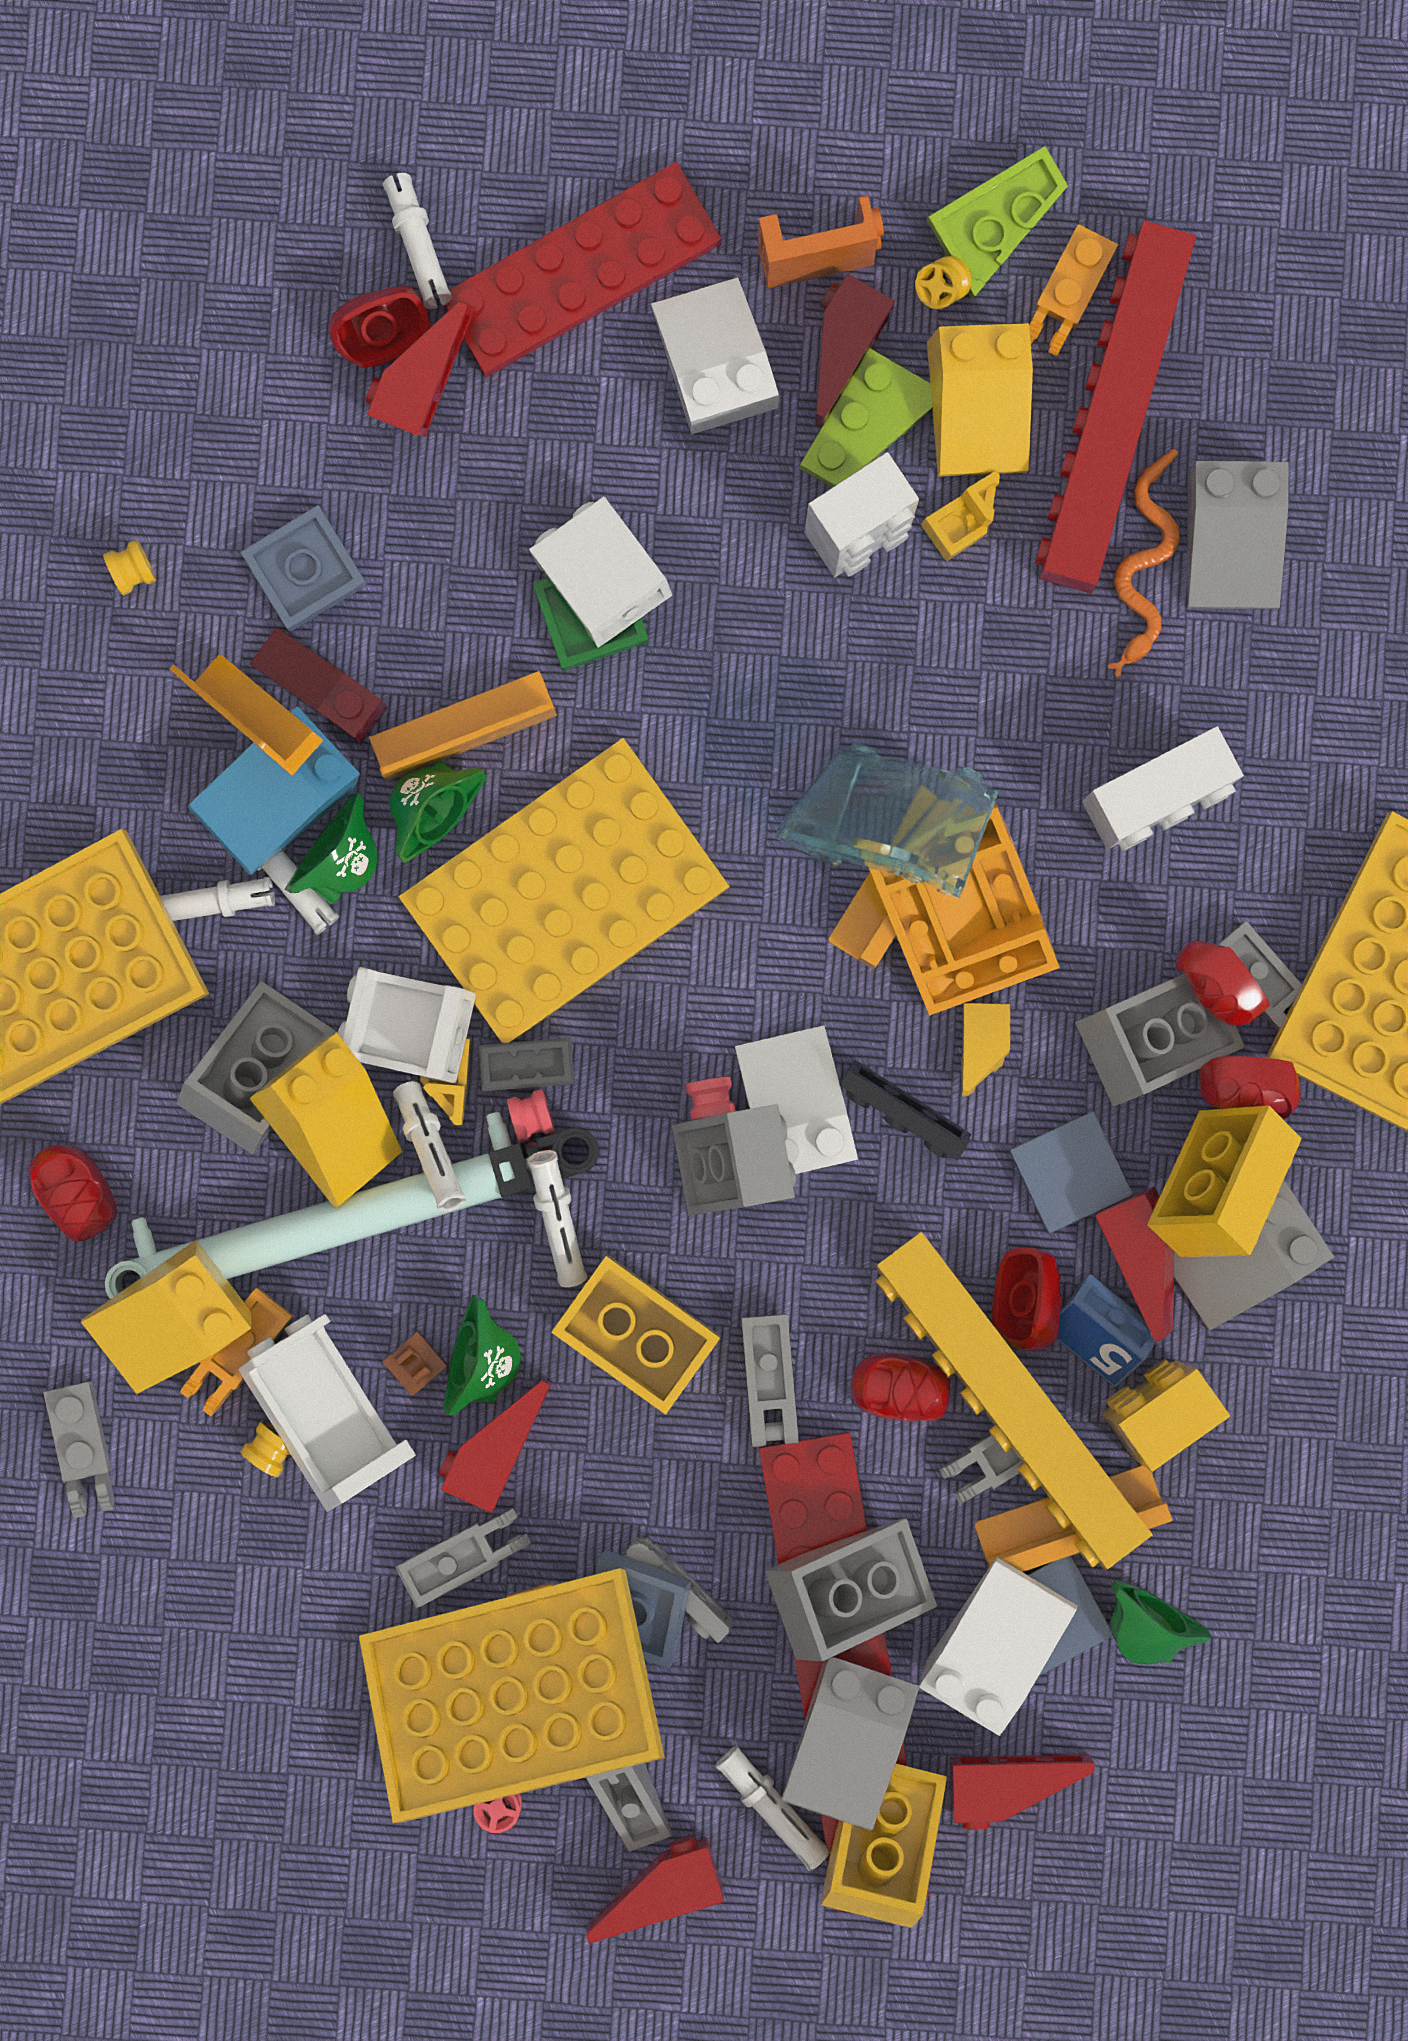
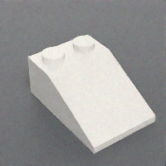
M738 277L651 304L691 435L778 408L779 393L765 348Z
M825 1026L735 1046L749 1109L778 1104L779 1112L787 1125L785 1145L788 1161L792 1163L795 1174L858 1160Z
M996 1557L927 1658L919 1688L1000 1736L1026 1699L1074 1616L1078 1605Z

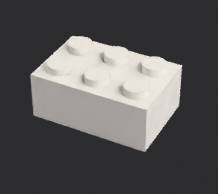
M887 452L808 504L804 533L834 578L844 571L849 577L862 570L871 562L869 556L881 547H884L886 552H888L909 537L907 531L912 528L911 525L915 518L914 515L919 498Z
M1217 726L1096 788L1082 803L1106 849L1108 850L1119 844L1123 852L1153 835L1151 827L1160 824L1164 831L1184 821L1188 816L1195 813L1192 806L1199 802L1205 810L1228 798L1229 795L1236 792L1233 784L1244 775Z

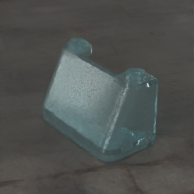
M853 742L850 749H839L780 822L775 838L820 862L838 866L842 861L891 873L912 883L925 882L937 888V892L960 899L999 792L982 783L984 775L975 770L957 766L954 773L877 755L878 751L871 747Z

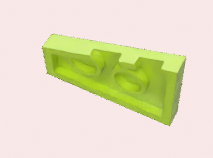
M1046 146L926 219L946 255L955 256L963 260L968 266L972 277V284L968 293L972 299L1068 187Z
M870 348L800 464V469L832 488L876 460L885 449L900 436L906 434L922 417L932 410L931 383Z

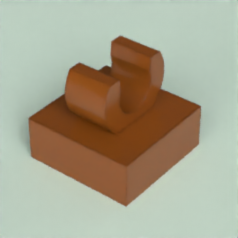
M417 1331L382 1361L412 1397L449 1366L420 1331Z

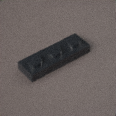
M856 1060L840 1084L841 1087L847 1090L846 1096L854 1103L864 1108H869L870 1105L886 1115L884 1119L889 1125L903 1133H908L909 1130L925 1140L923 1144L927 1149L942 1158H947L949 1155L958 1161L969 1143L971 1137L969 1132Z

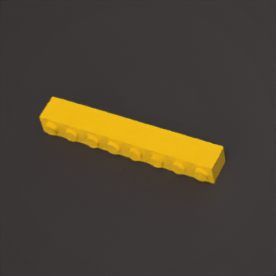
M922 1232L877 1265V1271L881 1276L875 1280L876 1284L891 1303L898 1298L909 1314L903 1317L909 1328L919 1340L925 1336L929 1338L937 1349L931 1355L947 1377L954 1373L966 1387L960 1392L965 1402L976 1415L982 1411L985 1412L994 1424L988 1430L991 1436L1005 1453L1012 1448L1023 1464L1017 1468L1019 1473L1034 1491L1040 1486L1052 1501L1046 1508L1062 1529L1068 1525L1073 1528L1081 1539L1075 1546L1092 1568L1099 1563L1104 1570H1108L1153 1535Z

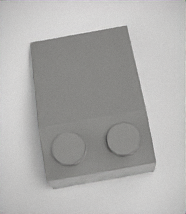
M1196 461L1189 470L1187 497V609L1278 610L1280 608L1288 518L1289 462Z
M1185 974L1075 1022L1113 1107L1149 1093L1198 1070L1211 1059L1230 1055L1245 1047L1235 1025L1222 1023L1201 1006L1190 988V982Z
M260 981L184 1082L176 1104L254 1155L272 1130V1127L250 1100V1097L311 1047L337 1031Z
M778 1104L729 1112L672 1125L688 1216L795 1198L793 1187L796 1183V1175L792 1163L788 1161L785 1145L787 1125L779 1112Z
M1283 1180L1251 1255L1180 1257L1174 1251V1278L1208 1331L1296 1283L1333 1259L1334 1255L1286 1181Z
M902 1518L811 1550L765 1571L796 1660L823 1662L937 1607L907 1518Z
M835 1657L825 1660L820 1669L781 1801L872 1831L907 1732L920 1686Z

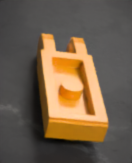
M1079 224L1077 225L1036 304L1035 309L1037 311L1029 325L1031 344L1034 339L1038 338L1043 328V322L1048 315L1062 322L1059 331L1055 332L1049 344L1050 349L1048 351L1058 356L1071 329H1076L1119 244Z
M255 1288L244 1302L251 1311V1329L214 1355L200 1361V1365L180 1391L189 1399L200 1390L210 1372L222 1380V1384L210 1395L202 1409L210 1417L222 1406L231 1392L237 1390L243 1383L244 1378L238 1369L251 1360L247 1351L269 1337L275 1342L294 1317V1315L260 1288Z

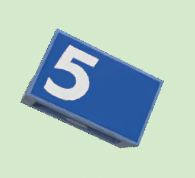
M1091 1274L1078 1285L1068 1303L1060 1310L1059 1331L1056 1339L1114 1387L1119 1385L1147 1358L1156 1343L1144 1318Z

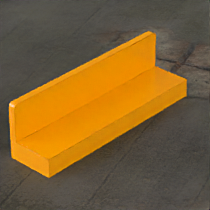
M221 654L212 661L195 682L174 664L169 669L291 776L323 742L316 733Z
M538 671L370 736L369 739L379 762L381 775L388 782L416 769L427 767L438 761L445 760L553 718L557 714L542 675Z
M923 787L887 844L970 814L973 809L958 800L954 805L932 790ZM869 872L830 935L829 942L874 970L896 936V933L871 872Z
M1141 1465L1108 1476L1148 1529L1172 1521L1167 1503L1160 1498L1153 1474L1149 1469ZM1049 1497L978 1520L974 1524L988 1568L995 1558L998 1557L1024 1572L1080 1553L1075 1544L1081 1539L1070 1525L1062 1529L1046 1508L1052 1502Z

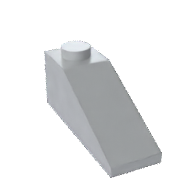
M645 1763L586 1777L629 1852L671 1837V1828Z

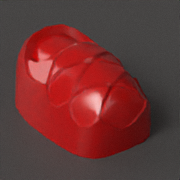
M410 286L389 287L355 297L343 304L332 314L328 325L330 340L337 352L346 360L362 369L378 366L401 356L431 328L427 311L416 291Z
M1191 941L1181 949L1176 957L1175 970L1184 972L1197 1001L1222 1023L1235 1026L1249 1024L1270 1006L1267 997L1258 983L1229 946L1225 947L1204 941Z
M1223 1056L1211 1059L1199 1069L1201 1098H1204L1208 1104L1217 1109L1270 1106L1282 1119H1286L1296 1110L1300 1103V1081L1293 1063L1290 1061L1261 1057Z
M52 1145L42 1149L32 1158L28 1169L32 1191L46 1214L69 1239L76 1242L87 1241L114 1223L117 1217V1205L113 1194L98 1166L82 1149L68 1145Z
M1022 1247L1009 1250L1001 1260L992 1303V1325L1002 1338L1015 1348L1032 1352L1046 1349L1052 1345L1058 1336L1062 1303L1061 1277L1059 1276V1268L1053 1254L1036 1248Z
M872 1353L864 1358L853 1371L851 1395L856 1405L863 1412L882 1419L911 1422L935 1421L946 1413L950 1398V1377H947L936 1363L922 1358L899 1353Z

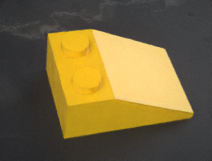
M1029 323L938 327L927 341L938 477L989 475L994 471H997L998 474L1027 473L1029 471L1033 375Z
M337 1032L315 1044L250 1097L253 1104L334 1208L344 1203L403 1152L365 1068Z
M195 1240L81 1319V1323L135 1393L138 1394L214 1355L250 1330L251 1311L200 1243Z
M895 1763L873 1830L869 1831L838 1821L820 1905L912 1928L924 1912L947 1776Z

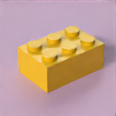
M1270 1106L1199 1110L1147 1226L1180 1257L1251 1255L1302 1138Z
M609 1255L605 1256L551 1332L665 1415L720 1339V1335Z
M1164 1359L1155 1364L1143 1374L1147 1381L1136 1389L1131 1390L1129 1386H1126L1106 1400L1109 1408L1101 1413L1131 1457L1152 1472L1230 1417V1414L1198 1369L1177 1360L1169 1363Z

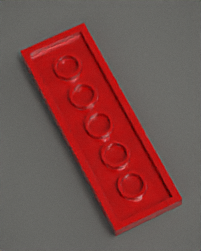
M676 161L449 289L452 299L444 306L447 312L459 301L475 307L464 336V341L486 378L722 245V239Z

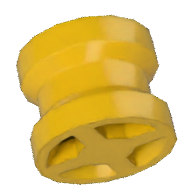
M945 256L924 266L918 272L915 280L919 299L932 309H943L964 298L972 284L971 272L963 260L955 256ZM944 273L951 284L946 283V280L943 278Z
M137 539L128 542L127 548L120 552L111 550L103 554L107 568L123 596L131 593L133 587L137 584L145 583L149 585L157 581L148 557Z
M261 1420L256 1427V1437L252 1442L245 1443L240 1453L263 1472L273 1477H279L283 1471V1461L291 1454L274 1426Z

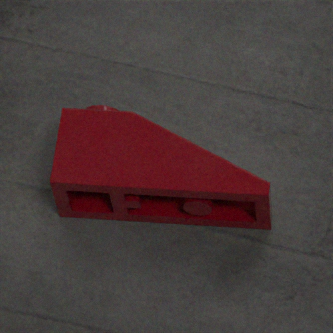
M848 273L840 286L836 283L830 286L820 305L821 308L825 309L815 425L820 428L825 424L864 356L870 348L872 349L893 314L895 304L894 300Z
M277 627L250 662L252 667L360 745L388 709L380 698Z

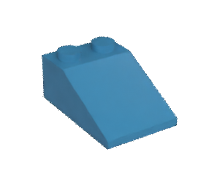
M298 706L291 713L316 733L323 742L293 776L253 743L188 805L189 810L249 875L253 874L352 794L360 775Z

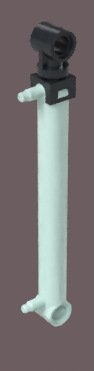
M495 1112L488 1114L486 1117L494 1151L451 1164L461 1190L466 1197L465 1203L458 1209L449 1212L438 1210L435 1197L423 1172L356 1192L337 1208H334L330 1201H326L201 1238L197 1241L225 1278L229 1279L533 1189L535 1185L527 1159L540 1151L551 1150L556 1152L562 1179L585 1173L591 1170L598 1162L600 1148L595 1136L589 1131L571 1128L525 1142L528 1154L526 1156L523 1144H511L506 1124L503 1123L501 1114ZM572 1138L583 1139L589 1147L588 1158L579 1165L569 1163L564 1157V1146ZM142 1217L132 1220L133 1237L139 1257L122 1261L109 1270L105 1279V1291L109 1299L124 1290L122 1279L126 1272L130 1270L135 1271L142 1278L194 1241L157 1252L146 1219Z

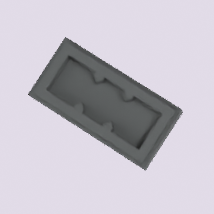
M571 1038L478 1045L482 1092L575 1084Z

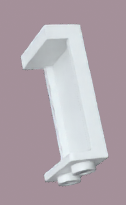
M307 1314L284 1329L288 1334L287 1338L275 1344L272 1338L269 1337L247 1351L251 1360L238 1370L326 1512H328L416 1455L407 1440L396 1445L326 1333L324 1326L331 1322L327 1315L324 1314L312 1321Z

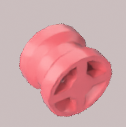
M731 1077L713 1078L685 1084L686 1093L692 1097L693 1108L690 1110L691 1121L736 1111L735 1103L730 1101L728 1093L732 1086Z
M543 1089L533 1091L530 1097L522 1100L517 1097L507 1099L509 1113L519 1143L529 1141L530 1137L536 1133L541 1132L545 1135L555 1133L552 1116Z
M521 1794L492 1800L490 1803L484 1802L474 1805L473 1814L476 1822L482 1829L490 1833L508 1831L516 1824L522 1808Z

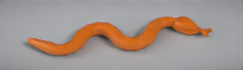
M1171 449L1156 462L1152 463L1150 467L1144 469L1137 479L1133 490L1135 506L1146 519L1162 531L1163 538L1156 547L1130 554L1116 567L1113 584L1118 598L1130 609L1142 616L1147 624L1145 632L1132 638L1126 648H1124L1121 661L1108 664V669H1116V677L1121 676L1122 666L1137 662L1148 654L1162 629L1161 615L1156 606L1134 589L1131 581L1136 571L1159 565L1173 557L1180 544L1179 525L1169 512L1150 499L1148 493L1150 485L1158 480L1159 476L1163 474L1164 470L1178 456L1176 449Z

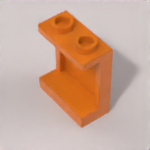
M868 195L858 197L855 225L784 241L777 214L760 217L757 246L767 289L873 266L876 250L882 248L880 236L884 235L879 207L871 209Z

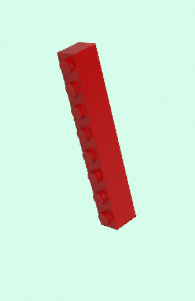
M1143 220L1137 235L1133 233L1128 235L1121 259L1129 262L1125 278L1116 277L1109 303L1117 305L1113 321L1104 320L1097 342V347L1104 348L1100 365L1091 364L1084 390L1092 392L1088 408L1080 406L1072 429L1073 434L1080 435L1075 452L1066 451L1059 477L1067 479L1063 495L1054 494L1047 520L1055 522L1050 539L1042 537L1034 564L1042 566L1039 576L1040 580L1089 594L1097 586L1197 235Z

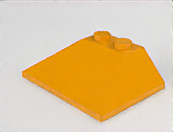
M997 804L864 853V858L929 1016L1060 968L1038 904Z

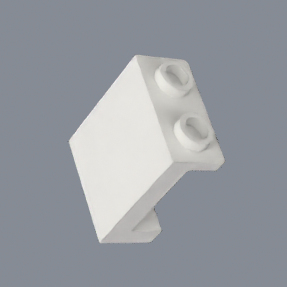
M604 496L596 502H588L576 510L570 521L558 529L552 528L544 532L536 540L535 545L529 549L537 566L541 571L545 572L584 625L587 634L598 648L672 596L665 576Z
M359 967L357 976L351 979L348 987L347 1000L350 1003L347 1021L341 1024L338 1034L361 1063L456 1084L476 993L457 987L437 985Z

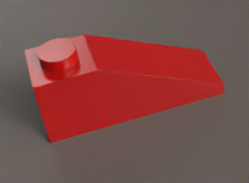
M459 301L386 368L381 379L374 378L366 396V403L371 405L367 415L414 435L426 437L475 307Z
M1153 1186L1104 1208L1095 1216L1154 1341L1158 1342L1173 1330L1174 1250L1147 1226L1160 1198L1156 1187Z
M543 1378L464 1442L459 1448L458 1453L449 1450L438 1473L439 1476L445 1478L441 1490L492 1513L552 1381Z
M1089 1754L950 1757L951 1814L954 1823H962L963 1828L970 1830L990 1828V1822H1002L1094 1773V1762Z
M689 1835L670 1842V1849L661 1852L588 1923L586 1931L588 1944L724 1902V1891L708 1838L697 1840L695 1835Z

